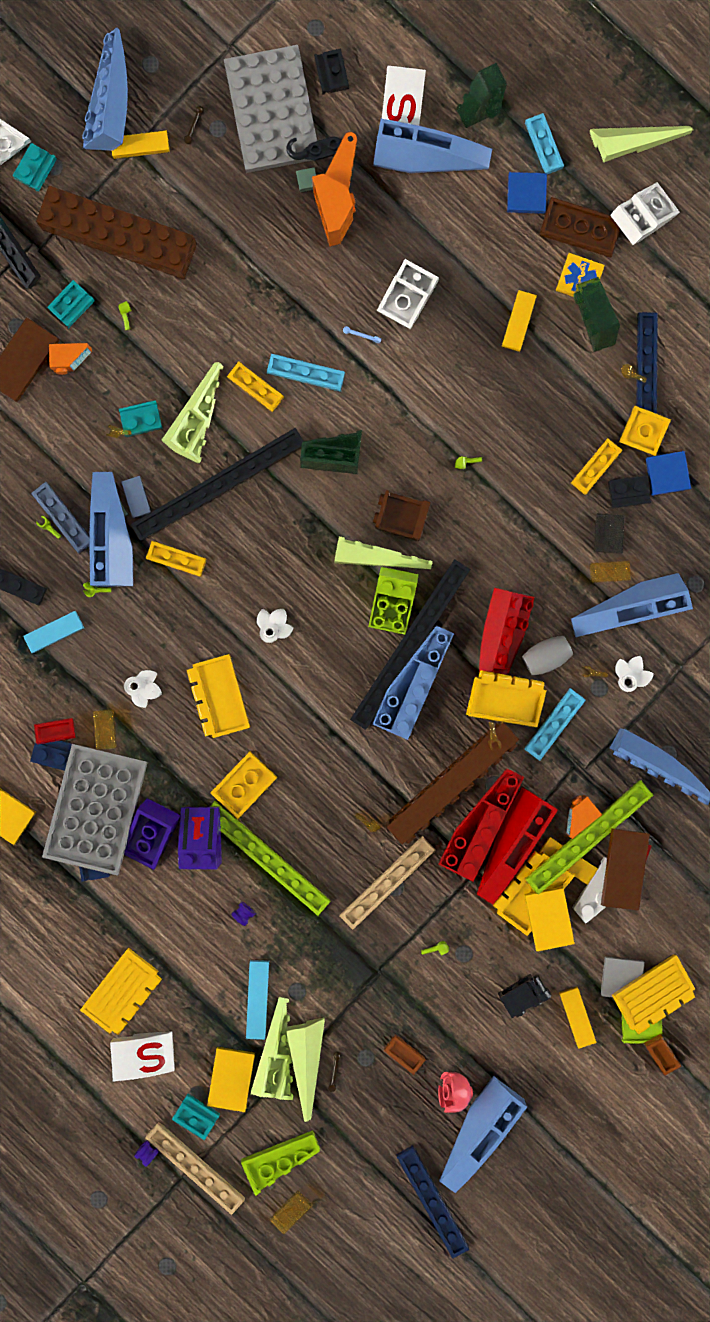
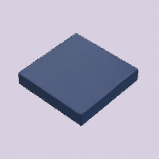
M509 172L507 212L545 214L547 173Z
M685 451L646 458L652 496L691 489Z

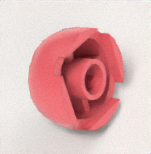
M444 1072L440 1078L444 1079L443 1087L439 1085L438 1088L440 1106L445 1108V1113L461 1112L468 1106L470 1099H472L473 1089L470 1087L467 1078L462 1074Z

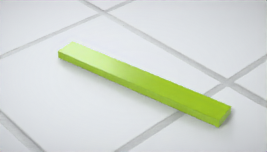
M639 780L605 809L598 819L573 839H570L527 876L525 880L539 895L611 833V828L615 829L647 802L653 796L651 791L642 780Z
M215 800L210 807H220L221 832L319 916L331 900Z

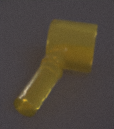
M623 365L621 372L624 378L632 377L644 383L646 382L647 378L632 372V365Z
M112 425L107 426L111 428V431L106 436L117 439L120 435H131L130 430H121Z
M584 666L583 668H588L590 674H581L585 678L591 675L608 677V673L592 670L589 666Z
M489 722L491 739L488 745L493 750L492 743L496 741L500 749L501 742L497 739L494 722Z
M359 813L355 815L357 819L366 825L370 832H376L380 829V825L375 819L369 823Z

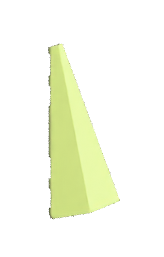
M690 126L590 129L589 132L595 148L599 149L603 162L634 151L639 153L691 134L693 129Z
M220 362L213 364L162 439L174 452L197 463H200L202 459L200 453L202 446H205L206 428H209L216 400L214 399V394L220 383L218 382L220 370H223V365Z
M343 537L338 539L334 560L335 563L416 569H431L433 562L419 559L415 556L401 555L400 552L363 544L358 541L345 540Z
M279 997L250 1094L259 1097L293 1100V1094L290 1089L293 1077L290 1075L289 1064L292 1063V1057L286 1032L287 1022L290 1021V1016L287 1015V1003L289 1002L287 998Z
M324 1018L309 1020L304 1024L288 1026L286 1030L305 1122L311 1120L325 1023Z

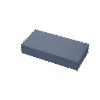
M137 476L121 481L132 518L135 519L151 513L141 477Z

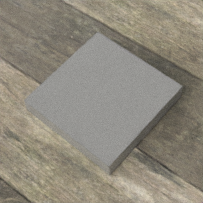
M605 956L601 996L612 997L613 993L641 976L644 970V961Z

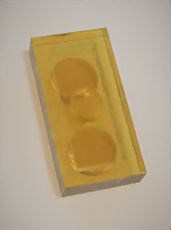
M629 561L591 563V583L631 580Z
M114 710L93 711L96 750L117 748Z
M297 1190L271 1216L270 1221L285 1234L311 1208V1203Z

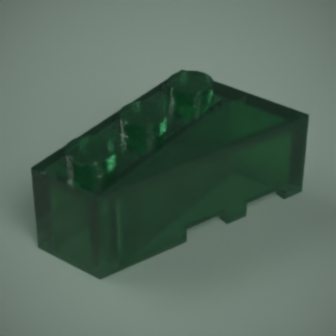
M497 62L478 71L469 86L471 91L469 94H464L463 104H459L456 108L465 128L487 118L492 119L500 112L507 82Z
M599 277L577 284L574 300L579 306L593 351L596 352L614 346L620 323Z
M362 430L352 434H339L336 437H324L302 442L301 468L358 474Z

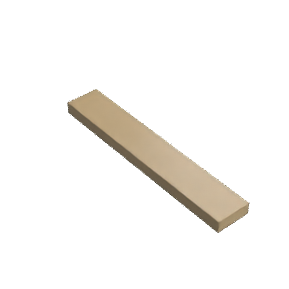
M421 836L340 914V917L353 930L436 849Z
M160 1122L146 1135L145 1139L231 1215L244 1202L245 1197Z

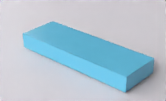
M544 113L526 119L525 125L544 173L550 174L563 169V161Z
M73 611L23 637L31 653H35L84 629V626L77 612Z

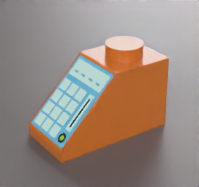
M88 343L49 344L50 368L60 375L73 372L92 353V348Z
M579 795L571 801L572 805L569 806L566 834L571 839L602 815L585 795L582 797Z

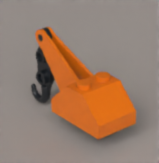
M348 132L343 139L335 136L312 142L300 152L292 150V144L297 141V138H292L287 143L286 151L294 160L307 159L318 161L334 156L326 174L313 176L312 183L314 197L329 247L340 244L353 221V213L356 212L354 206L356 205L353 193H349L357 146V136L353 132Z

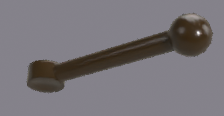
M202 106L196 107L197 113L188 135L184 137L186 144H191L192 142L191 136L200 114L203 113Z
M340 1052L334 1053L335 1062L332 1080L328 1086L330 1092L336 1090L335 1079L338 1061L341 1058Z

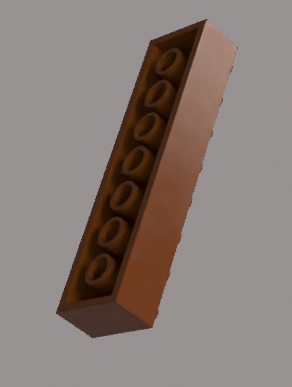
M48 186L36 220L43 231L181 279L186 277L197 245L195 237L191 234L52 186Z
M498 721L386 822L388 830L402 845L405 842L407 844L416 837L415 833L419 829L423 831L430 825V819L434 816L436 818L445 811L444 807L448 803L452 805L459 799V793L463 790L465 792L474 785L473 781L477 777L481 779L488 773V767L492 764L494 766L503 759L502 755L506 751L511 752L514 750L519 739L504 722Z

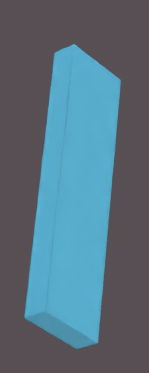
M271 354L267 368V374L340 392L345 376L344 371Z
M569 688L525 746L524 750L540 761L586 700Z
M250 960L246 1039L265 1040L269 961Z

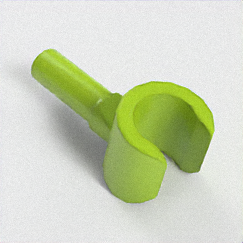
M127 301L119 304L118 308L122 314L125 330L127 331L130 330L126 313L131 312V308Z
M459 457L456 459L455 468L466 469V463L482 462V457Z
M41 516L45 519L43 525L36 521L37 526L47 529L58 539L61 538L62 535L51 526L49 519Z
M90 582L83 584L84 588L87 589L83 590L87 597H92L98 592H111V588L90 586Z
M440 941L436 946L421 950V953L423 955L438 950L441 955L449 952V947L445 941Z

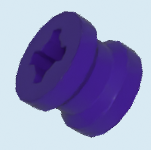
M241 902L239 908L231 913L233 918L243 926H246L248 920L256 914L244 902Z
M145 1141L134 1157L140 1159L146 1167L155 1158L158 1150L150 1147V1143Z

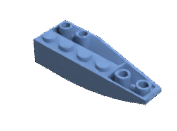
M118 28L107 33L104 38V46L88 112L85 116L86 127L83 132V148L112 151L123 144L128 88L124 49Z
M381 118L373 166L407 173L489 169L492 149L442 131Z
M93 472L90 586L94 587L133 586V547L113 472Z
M679 573L640 582L571 618L575 637L691 610L693 607L689 591Z
M438 626L433 629L387 689L373 725L408 740L454 633Z
M620 728L610 746V749L614 751L613 755L627 761L630 759V764L643 770L647 768L648 774L656 778L658 776L665 778V783L672 787L678 785L682 787L681 791L689 796L695 794L699 797L698 801L709 805V790L686 767L659 747Z
M493 1076L470 1106L441 1175L440 1182L454 1193L483 1165L527 1108L524 1098Z

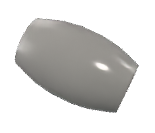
M557 636L537 643L522 656V659L531 675H539L563 665L571 658L573 651L564 636Z

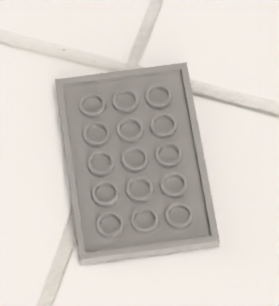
M298 45L224 59L246 173L311 161L307 159L294 160L286 151L287 143L292 138H297V141L292 144L294 152H300L312 142L317 141Z
M72 744L42 857L119 875L129 830L133 822L148 762Z

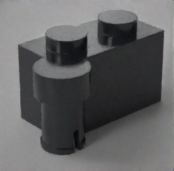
M531 974L498 993L511 1018L522 1016L525 1014V1010L530 1007L539 1006L552 996L550 990L542 983L539 975L532 977Z

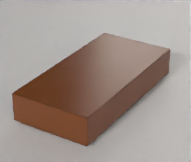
M396 1034L384 1048V1052L413 1075L426 1060L424 1056Z
M662 1034L644 1043L664 1076L681 1067L680 1062Z

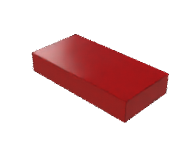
M73 718L34 724L37 745L76 738Z

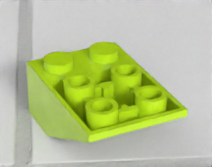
M381 567L368 627L406 634L417 587L418 574Z

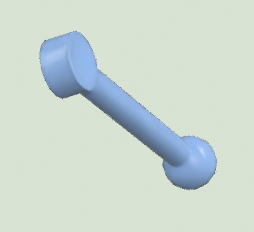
M348 326L343 328L345 334L351 333L373 340L376 343L381 342L379 337L351 330Z

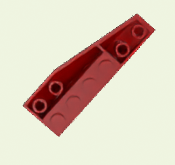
M494 588L484 625L479 673L480 671L493 672L495 675L496 673L508 675L528 627V620L535 597Z
M507 768L457 826L438 863L439 865L474 882L524 776Z
M521 787L496 834L477 891L478 896L492 905L496 902L523 865L558 809Z

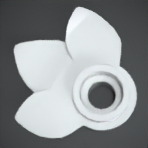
M264 609L259 612L257 625L261 629L260 637L264 642L272 643L278 638L285 639L292 633L293 627L285 624L287 615L284 609L275 610L271 614ZM271 630L273 634L269 636L266 634V631Z
M641 656L630 659L628 663L619 659L615 666L616 674L619 677V687L625 692H631L636 687H644L653 678L652 672L643 671ZM626 679H629L631 681V684L629 686L625 685Z
M144 670L136 677H129L125 681L124 689L127 694L131 695L132 701L136 706L146 708L148 699H155L162 695L160 688L153 683L157 676L156 672ZM136 683L137 689L132 690L130 685Z

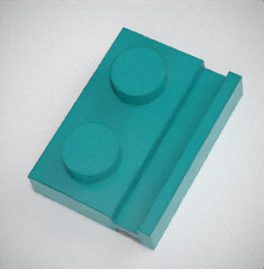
M31 143L15 170L13 177L39 192L57 158Z
M72 280L47 308L70 328L95 300Z
M156 400L119 409L125 437L163 429Z
M187 1093L172 1120L205 1140L219 1118L220 1113Z

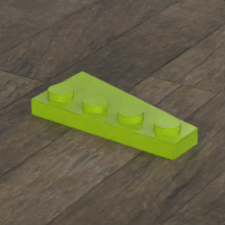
M312 1130L242 1158L241 1164L255 1196L261 1193V1190L267 1185L271 1186L275 1183V1180L280 1176L291 1172L293 1167L301 1165L320 1152V1146Z

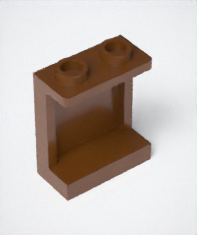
M386 490L385 494L381 493L378 505H381L380 512H376L373 523L376 524L375 529L419 541L431 502L425 500L421 502Z

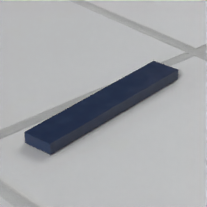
M639 312L637 314L636 406L657 414L658 313Z
M412 1145L396 1154L452 1259L468 1251L469 1246L415 1147Z

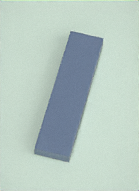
M47 482L31 493L77 553L80 554L90 546V536Z

